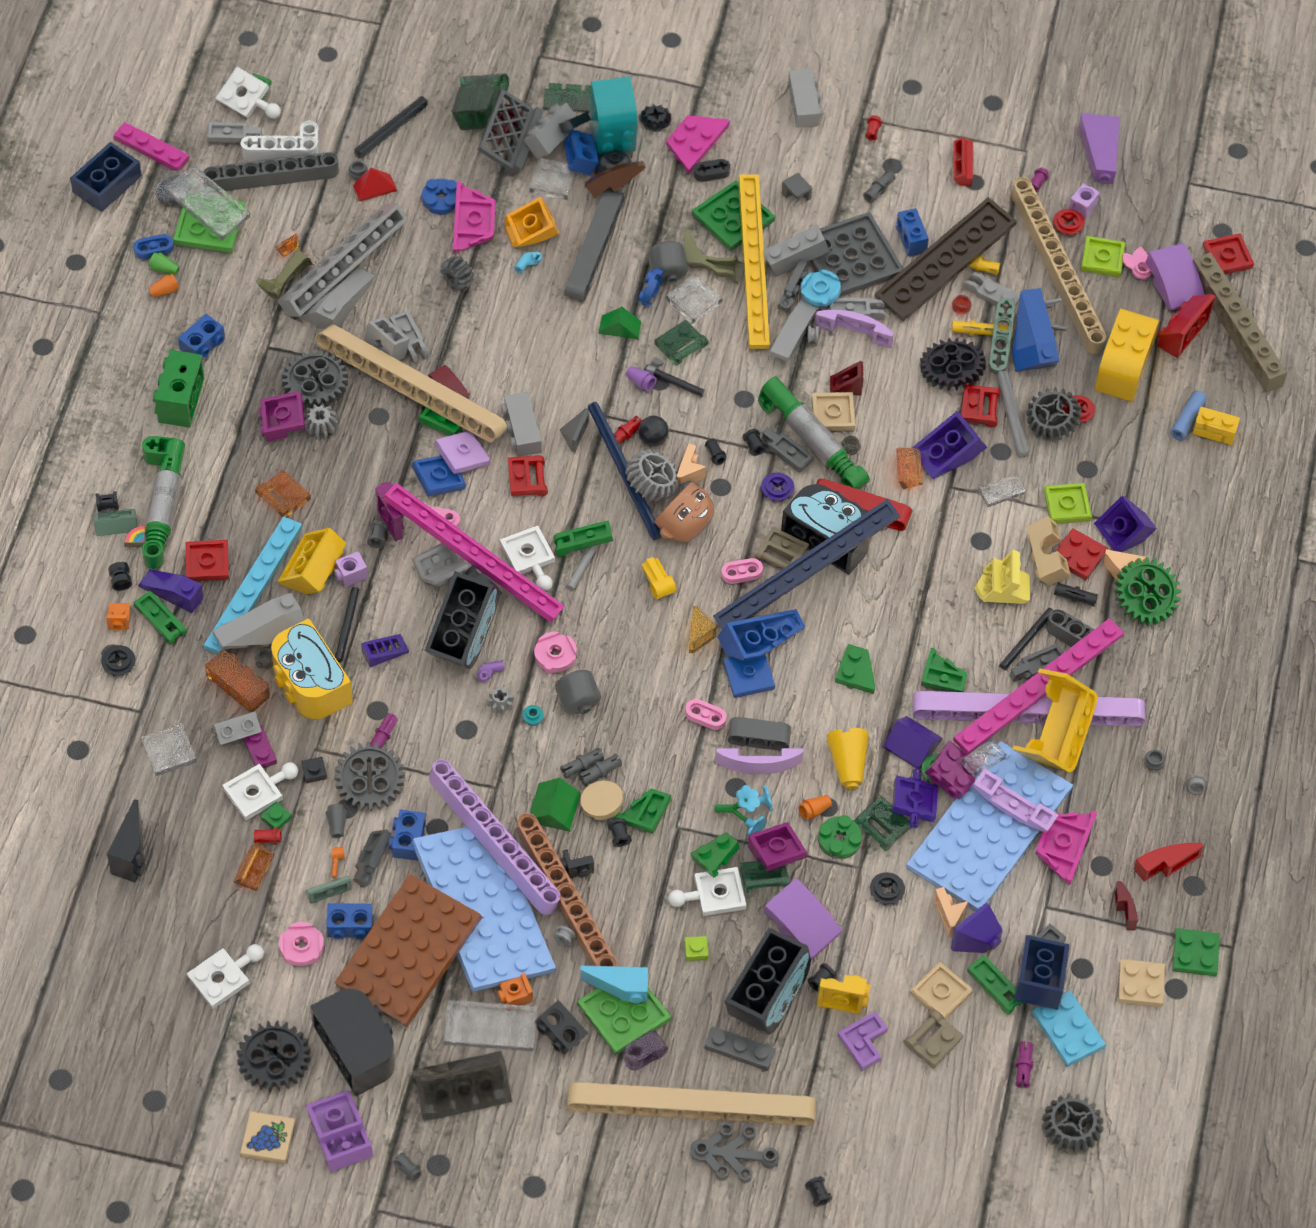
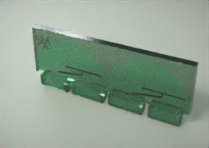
M549 83L548 89L544 88L543 110H549L556 104L560 106L567 102L573 112L588 111L590 113L591 85H585V91H581L582 85L566 84V90H563L562 83Z

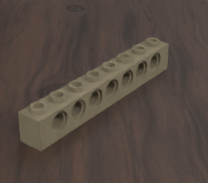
M1208 253L1194 258L1193 262L1198 271L1204 294L1215 295L1212 309L1265 393L1283 387L1287 371L1213 255Z

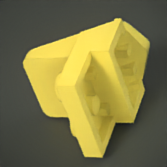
M1012 549L1002 560L993 558L983 568V574L974 586L975 592L983 602L1025 604L1030 600V576L1028 573L1020 570V552Z

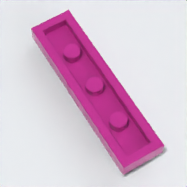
M126 122L113 134L114 140L176 172H179L189 161L188 154Z

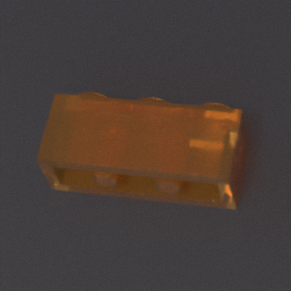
M223 649L205 664L206 676L250 713L254 712L270 698L268 683L264 679L256 677L250 667H244L233 653L229 654Z

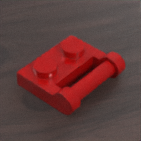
M966 384V389L963 391L962 417L968 423L996 427L998 423V418L996 417L997 399L1000 397V390L995 387ZM984 396L989 397L988 415L982 414Z
M543 456L508 457L511 496H545L548 494V487L545 485L543 466L545 465V458ZM529 466L535 467L537 485H531Z

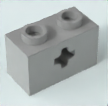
M384 316L368 322L364 339L368 344L397 360L405 358L410 340Z

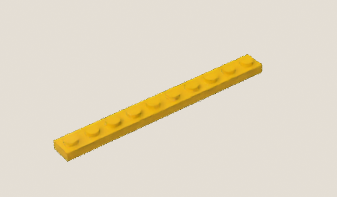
M739 174L749 349H769L759 175Z

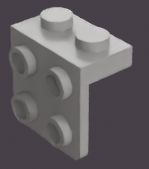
M443 543L411 558L421 581L433 585L436 584V586L448 582L447 579L453 576L454 571L464 574L466 569L470 567L468 562L458 560L456 553Z

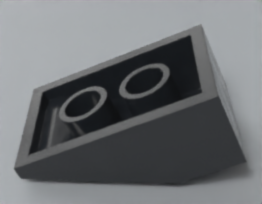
M136 799L133 800L107 852L111 875L134 883L138 876H142L146 866L144 863L142 818L139 802Z

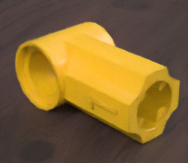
M649 558L642 564V570L649 581L651 592L656 600L676 592L673 578L671 575L666 574L658 558Z

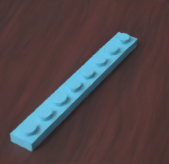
M283 516L213 630L254 608L302 530L301 523ZM212 631L204 644V649L224 657L228 649L220 647Z

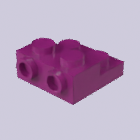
M301 391L261 399V408H258V412L263 424L260 425L262 437L265 436L268 442L288 438L287 433L306 429Z
M384 482L375 488L377 512L383 522L388 524V530L396 542L403 539L402 530L404 525L402 518L404 516L383 500L384 495L393 486L391 482Z
M949 741L925 771V774L929 776L932 782L942 787L950 797L960 799L966 794L983 768L952 741Z
M788 822L748 835V848L756 861H761L766 871L807 858V851Z

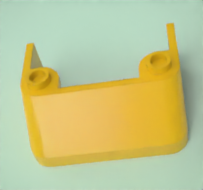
M1039 668L1038 673L1049 679L1045 692L1047 697L1052 700V704L1040 740L1031 739L1025 748L1013 745L1012 749L1035 762L1061 771L1072 772L1077 766L1097 705V693L1066 673Z

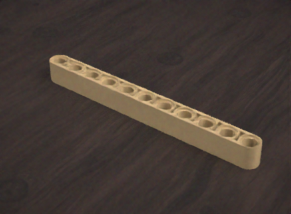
M1025 177L1016 178L1013 184L1012 199L1087 352L1092 355H1099L1103 352L1106 334L1032 183Z
M336 325L328 326L316 336L317 344L325 351L333 355L335 354L341 360L488 442L495 441L507 430V424L501 417Z
M574 1082L568 1086L567 1108L576 1112L806 1126L815 1123L816 1100L809 1096Z

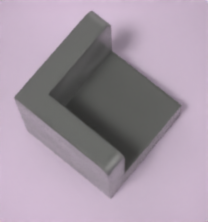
M796 173L782 181L781 194L785 198L791 195L795 198L803 196L808 201L812 196V187L799 173Z

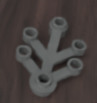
M723 1123L720 1126V1130L709 1139H697L690 1146L691 1156L697 1161H705L715 1172L716 1178L721 1181L729 1177V1168L726 1165H720L713 1156L722 1157L736 1172L738 1179L742 1183L751 1181L752 1171L748 1167H743L737 1159L761 1161V1164L768 1169L776 1167L779 1162V1154L773 1148H767L763 1151L738 1149L747 1141L755 1138L756 1129L752 1125H746L742 1133L724 1147H715V1145L724 1138H730L733 1135V1126L730 1123ZM728 1128L730 1132L724 1133L722 1130ZM747 1130H750L753 1132V1134L747 1135L745 1132ZM698 1147H704L706 1150L700 1152ZM773 1154L774 1158L769 1159L766 1155ZM724 1170L726 1174L720 1175L718 1172ZM746 1172L749 1174V1177L744 1178L741 1174Z

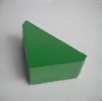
M620 307L602 315L599 334L638 339L642 321L624 307Z

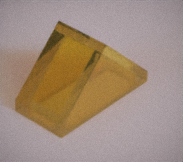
M693 606L689 653H695L716 638L717 626L697 606Z

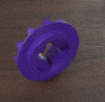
M771 473L763 479L761 489L766 498L772 499L773 502L775 500L783 502L786 498L790 499V496L794 493V483L786 474ZM774 486H781V491L778 489L775 491Z

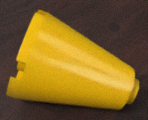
M849 728V732L843 733L842 729L831 731L826 735V741L840 784L847 790L858 789V786L863 783L869 742L868 731L862 728Z

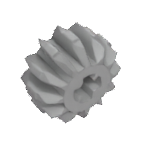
M323 403L320 407L314 404L313 409L307 408L306 414H304L305 431H308L310 436L316 434L317 439L320 435L326 438L327 433L333 434L334 428H337V414L335 411H332L331 406L325 408Z

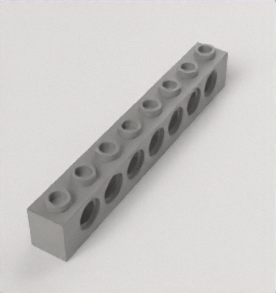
M398 203L384 204L277 300L287 316L300 317L408 220Z

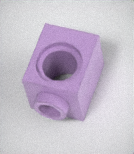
M1083 183L1072 196L1069 209L1080 212L1084 219H1086L1098 204L1100 192Z
M359 551L335 560L336 569L334 574L338 581H342L344 587L368 578L367 566Z

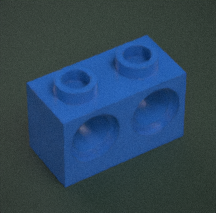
M572 129L563 142L569 171L591 175L599 163L593 134Z
M917 208L898 212L896 229L907 256L911 257L922 254L928 247L929 238Z
M208 314L203 315L178 337L179 350L200 354L202 358L207 357L214 347L219 346L224 341V326Z
M399 809L398 817H394L392 829L395 830L394 837L391 836L389 841V849L392 850L393 858L419 861L412 841L414 838L424 836L426 815L424 812ZM406 824L413 825L411 827H405ZM403 843L409 844L408 846H401Z
M327 903V937L334 939H343L344 937L365 939L372 929V904ZM338 920L343 921L341 924H335L334 922ZM365 921L364 924H357L356 922Z

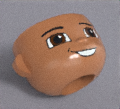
M691 482L654 522L661 529L660 535L663 538L673 539L678 542H689L712 520L715 511L714 504L705 489Z

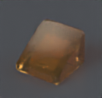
M297 233L275 247L283 257L298 249L299 240Z

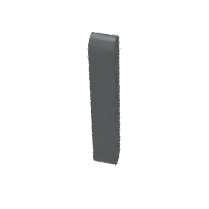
M326 152L211 166L203 171L204 188L210 193L330 179L336 177L339 173L338 157L335 153Z
M606 189L603 192L567 280L564 296L585 300L622 209L625 193L614 192L611 189Z

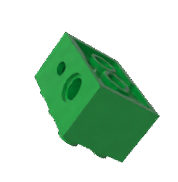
M170 350L168 357H165L163 360L164 371L158 377V390H155L153 394V402L156 403L154 412L158 416V423L191 428L205 380L202 355Z

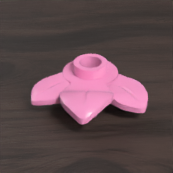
M1142 247L1137 248L1133 255L1123 254V263L1132 270L1136 278L1147 279L1151 276L1152 272L1146 264L1148 255Z

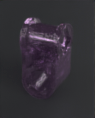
M651 1030L626 1046L624 1063L630 1070H639L652 1061L664 1056L668 1051V1047L655 1030Z

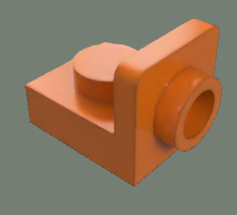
M109 603L108 614L106 615L108 629L116 631L129 629L130 603Z

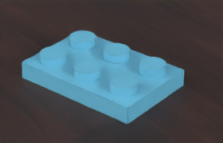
M1071 990L1062 994L1058 1010L1041 1006L1032 1009V1015L1066 1067L1105 1048L1106 1043Z

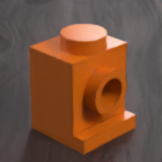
M525 973L521 974L520 977L500 983V990L497 991L500 1003H505L507 1010L533 1002V991Z

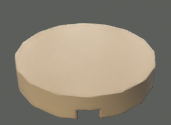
M605 780L590 784L580 797L581 807L585 815L594 817L596 820H605L615 816L624 804V796L620 787L614 782Z

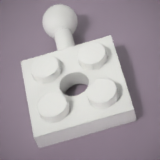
M236 67L216 96L217 101L247 119L257 106L265 110L266 115L271 119L279 117L281 113L279 105L275 103L268 104L261 100L270 87L239 67ZM241 89H247L245 96H238Z
M539 526L500 539V545L512 568L520 574L533 570L537 577L536 585L544 591L552 588V579L543 573L541 567L554 563L555 557ZM524 548H530L533 550V552L525 554L522 552V550Z
M291 762L285 763L281 768V772L269 778L261 765L258 764L223 784L222 787L242 817L247 821L269 808L276 801L280 802L283 800V796L275 784L284 779H294L298 775V767ZM250 789H256L259 791L254 796H250L247 794V791Z
M738 867L718 870L719 874L715 878L707 872L695 873L694 879L697 891L684 893L681 890H673L668 896L669 903L673 907H681L685 901L699 899L703 916L746 910V901ZM723 888L726 890V893L724 895H717L714 890Z
M258 944L250 945L246 950V954L234 962L223 948L189 971L187 976L211 1008L214 1009L250 984L248 978L240 969L250 961H260L264 956V950ZM221 974L224 976L223 981L220 983L212 981L215 975Z

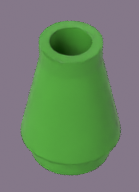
M154 252L148 264L153 271L173 274L174 276L177 275L180 265L174 263L161 252L159 254Z

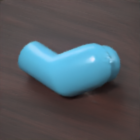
M537 251L524 253L515 265V271L522 273L527 266L539 264L542 260V254Z

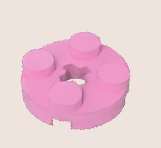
M549 632L538 639L534 649V657L537 664L546 673L552 674L565 671L573 666L576 661L577 647L570 636L560 635V632ZM552 649H555L556 651H561L559 655L551 654Z
M294 923L280 935V953L285 962L290 965L306 966L319 961L324 950L323 935L310 923ZM300 940H304L307 946L299 948L295 944H299Z

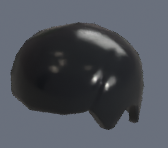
M654 415L644 418L638 427L639 439L644 444L652 447L665 443L669 436L667 422L662 417Z

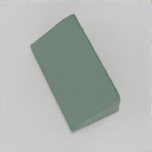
M126 509L95 513L94 526L96 536L129 533L137 527L136 510Z
M343 876L306 889L305 893L309 903L312 904L351 890L350 876Z

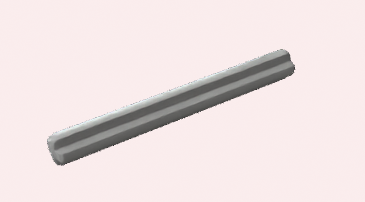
M1006 370L999 371L997 379L1017 455L1019 457H1026L1029 449L1009 374Z

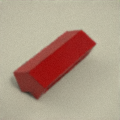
M965 137L954 140L953 179L959 186H972L973 140H967Z

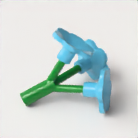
M744 785L736 792L738 802L715 805V813H733L743 820L745 825L750 828L747 835L762 831L767 823L766 817L761 816L754 821L751 818H746L737 809L742 808L748 812H753L755 808L765 803L770 812L773 811L772 801L766 785H763V794L761 796H758V792L755 789Z

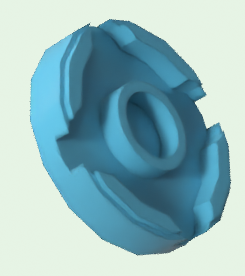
M819 270V272L815 273L813 271L802 281V296L810 305L817 307L827 306L839 298L841 284L838 277L830 271Z

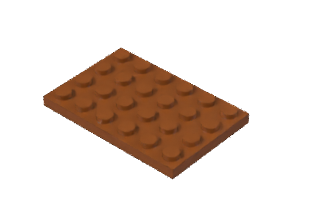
M409 874L334 983L341 989H356L363 992L373 1006L377 1005L382 1013L408 1027L483 917L475 910Z

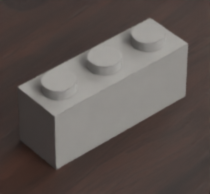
M812 69L789 70L788 86L796 128L819 126L820 118H823V108L818 104L820 103V93L816 91L817 77L813 76Z
M567 102L560 106L558 104L552 106L548 110L550 113L538 121L539 125L528 131L529 135L524 142L537 159L549 155L571 131L562 133L558 125L576 116Z
M818 225L764 249L775 276L795 268L799 260L808 262L830 252Z
M529 392L505 395L504 404H501L503 416H507L508 419L505 422L507 424V433L512 435L510 437L512 450H516L517 457L541 453V438Z

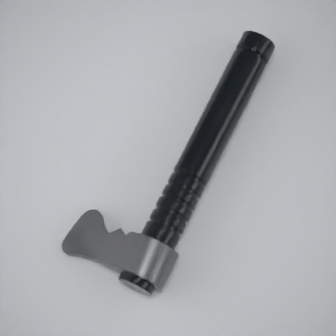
M654 357L652 363L646 365L644 370L653 373L655 377L700 397L703 396L705 389L658 369L659 365H663V361Z

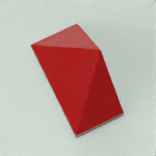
M372 167L353 184L359 202L397 191L391 174Z

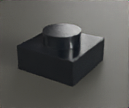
M323 756L301 761L306 783L327 779Z

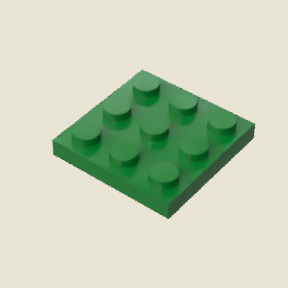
M735 180L694 208L691 214L730 251L742 244L739 183ZM761 204L763 230L775 221V216Z

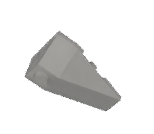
M356 268L333 286L303 313L300 318L322 329H326L330 325L340 327L375 279V275Z
M292 593L271 599L213 630V635L222 649L248 648L249 645L269 647V644H272L274 638L280 632L304 621L300 606Z

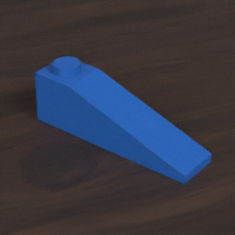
M1041 288L1023 290L1020 292L1018 317L1012 348L1015 372L1054 367L1059 362V356Z
M794 609L726 623L717 638L726 655L744 661L763 656L804 629L805 625L797 610Z

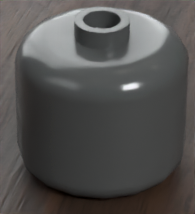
M665 241L651 247L647 253L651 271L655 270V268L664 270V274L659 275V277H663L662 282H675L684 277L689 270L684 246L679 242Z
M589 670L571 672L561 677L555 684L562 707L568 714L588 713L601 700V694L593 674Z

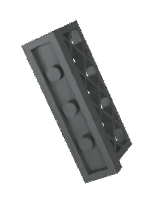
M501 89L477 150L506 168V174L513 177L522 170L529 152V148L524 142L529 135L528 131L539 125L538 121L541 119L544 110L538 106L533 109L509 92ZM503 97L509 101V107H505L502 101ZM518 108L527 112L525 117L520 116ZM513 110L516 119L510 120L507 111ZM498 112H502L505 121L499 122ZM512 123H518L520 127L519 132H515ZM507 124L510 133L504 134L501 125ZM496 127L500 136L494 137L491 128ZM512 137L515 146L510 147L507 138ZM501 139L505 148L499 149L496 140ZM486 142H491L493 151L484 147ZM502 152H507L509 161L503 159Z

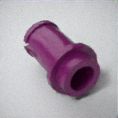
M1045 168L1036 169L1034 177L1030 181L1036 193L1044 181H1047L1049 178V172Z

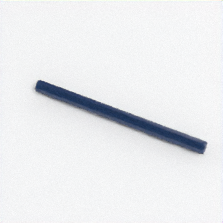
M596 401L588 405V410L650 537L654 541L658 540L662 536L660 535L659 527L654 522L655 518L645 498H642V494L639 492L635 493L636 489L630 487L631 482L627 481L628 475L625 473L628 463L599 404Z

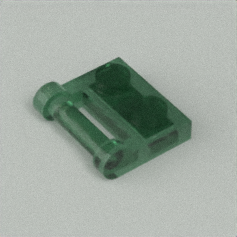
M684 320L655 339V345L675 365L680 364L682 359L699 348L709 345L707 338L701 335L687 320ZM693 340L695 341L694 343L690 344L689 346H687L686 348H684V349L681 350L680 352H678V353L676 352L677 350L681 349L682 347H684L685 345H687V344L690 343L691 341H693Z
M883 796L875 800L854 820L859 827H862L880 843V847L884 851H887L894 842L911 829L909 826L910 821L904 815L893 813L892 805ZM871 817L890 835L886 838L867 819Z
M761 861L740 863V872L745 892L774 886H782L784 888L790 884L785 865L766 871Z

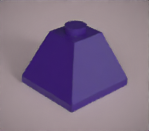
M1121 496L1094 522L1113 550L1117 552H1124L1143 543L1157 529L1147 514L1125 496Z
M987 902L954 929L951 943L953 951L986 953L990 948L993 950L999 946L1002 941L1003 930Z

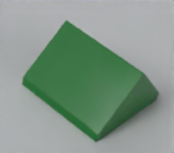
M560 777L538 784L530 813L536 817L542 826L570 832L581 792Z

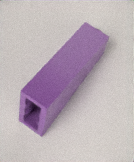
M1081 113L1079 131L1094 182L1114 184L1120 117Z

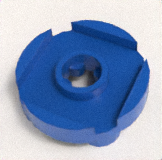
M448 179L428 180L422 190V203L424 207L426 206L430 212L438 215L451 213L452 209L456 206L457 182ZM443 194L445 196L443 199H439L438 195Z
M655 268V270L653 269L648 272L645 282L648 284L645 290H641L638 297L641 305L650 308L653 304L649 301L651 297L656 298L663 280V277H659V275L664 274V270Z

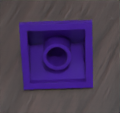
M905 716L896 721L883 748L919 770L925 758L933 753L943 737L910 717Z

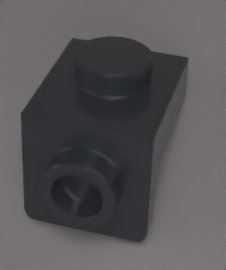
M563 850V858L560 861L570 878L586 877L594 873L592 855L571 860L568 850Z

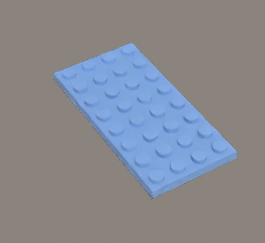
M1002 741L997 744L981 765L983 769L975 778L976 781L985 768L1003 779L1001 784L1036 806L1041 803L1054 812L1073 788V784L1037 762L1014 751L1012 747ZM972 784L963 797L960 799L956 798L908 861L906 868L937 888L944 887L947 894H950L961 903L968 902L967 906L976 911L983 904L989 902L1041 831L1029 827L999 810L985 799Z
M468 827L413 839L412 843L428 884L475 910L483 917L457 954L472 992L500 986V983L520 977L523 973L529 979L555 972V964L526 896Z

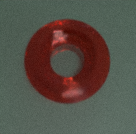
M958 295L953 299L952 309L956 313L966 314L971 310L972 303L967 296Z

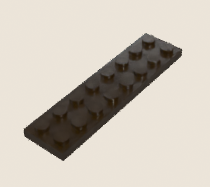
M987 197L875 293V298L884 301L885 306L901 321H905L1016 226L1017 221L990 197Z

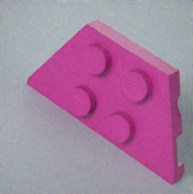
M687 115L666 140L667 147L675 154L678 162L681 161L684 165L686 173H691L695 165L701 161L730 126V120Z
M457 181L453 253H458L490 241L494 237L496 200L482 195L481 192L475 189L471 190L463 186V183Z
M1090 811V814L1077 815V812L1057 813L1058 817L1048 832L1042 833L1035 854L1069 885H1071L1095 821L1096 811Z

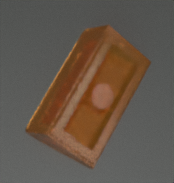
M896 448L898 479L902 488L906 489L923 485L920 449Z
M259 843L250 846L233 882L257 891L275 854Z

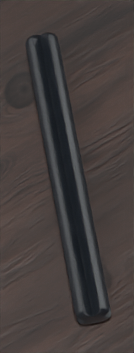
M420 96L358 145L354 149L355 155L359 158L365 156L428 105V100Z

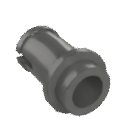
M404 1152L398 1154L395 1157L396 1160H393V1164L406 1175L405 1178L407 1180L415 1181L421 1176V1167L415 1165Z

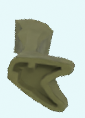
M685 229L684 250L688 266L704 267L718 277H728L739 285L743 275L744 263L739 262L737 256L717 258L702 254L695 244L691 230Z
M301 246L298 247L276 279H257L256 283L271 298L278 300L285 285L291 279L296 277L308 265L314 266L311 259L300 251Z

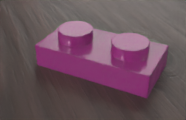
M260 725V733L244 737L243 740L254 766L260 764L264 769L277 764V759L263 726Z

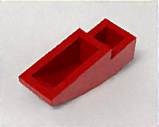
M1181 843L1158 848L1137 858L1133 869L1144 882L1161 871L1168 877L1200 857L1204 845L1202 843Z

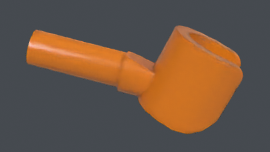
M343 847L332 849V878L337 877L338 860L345 859Z

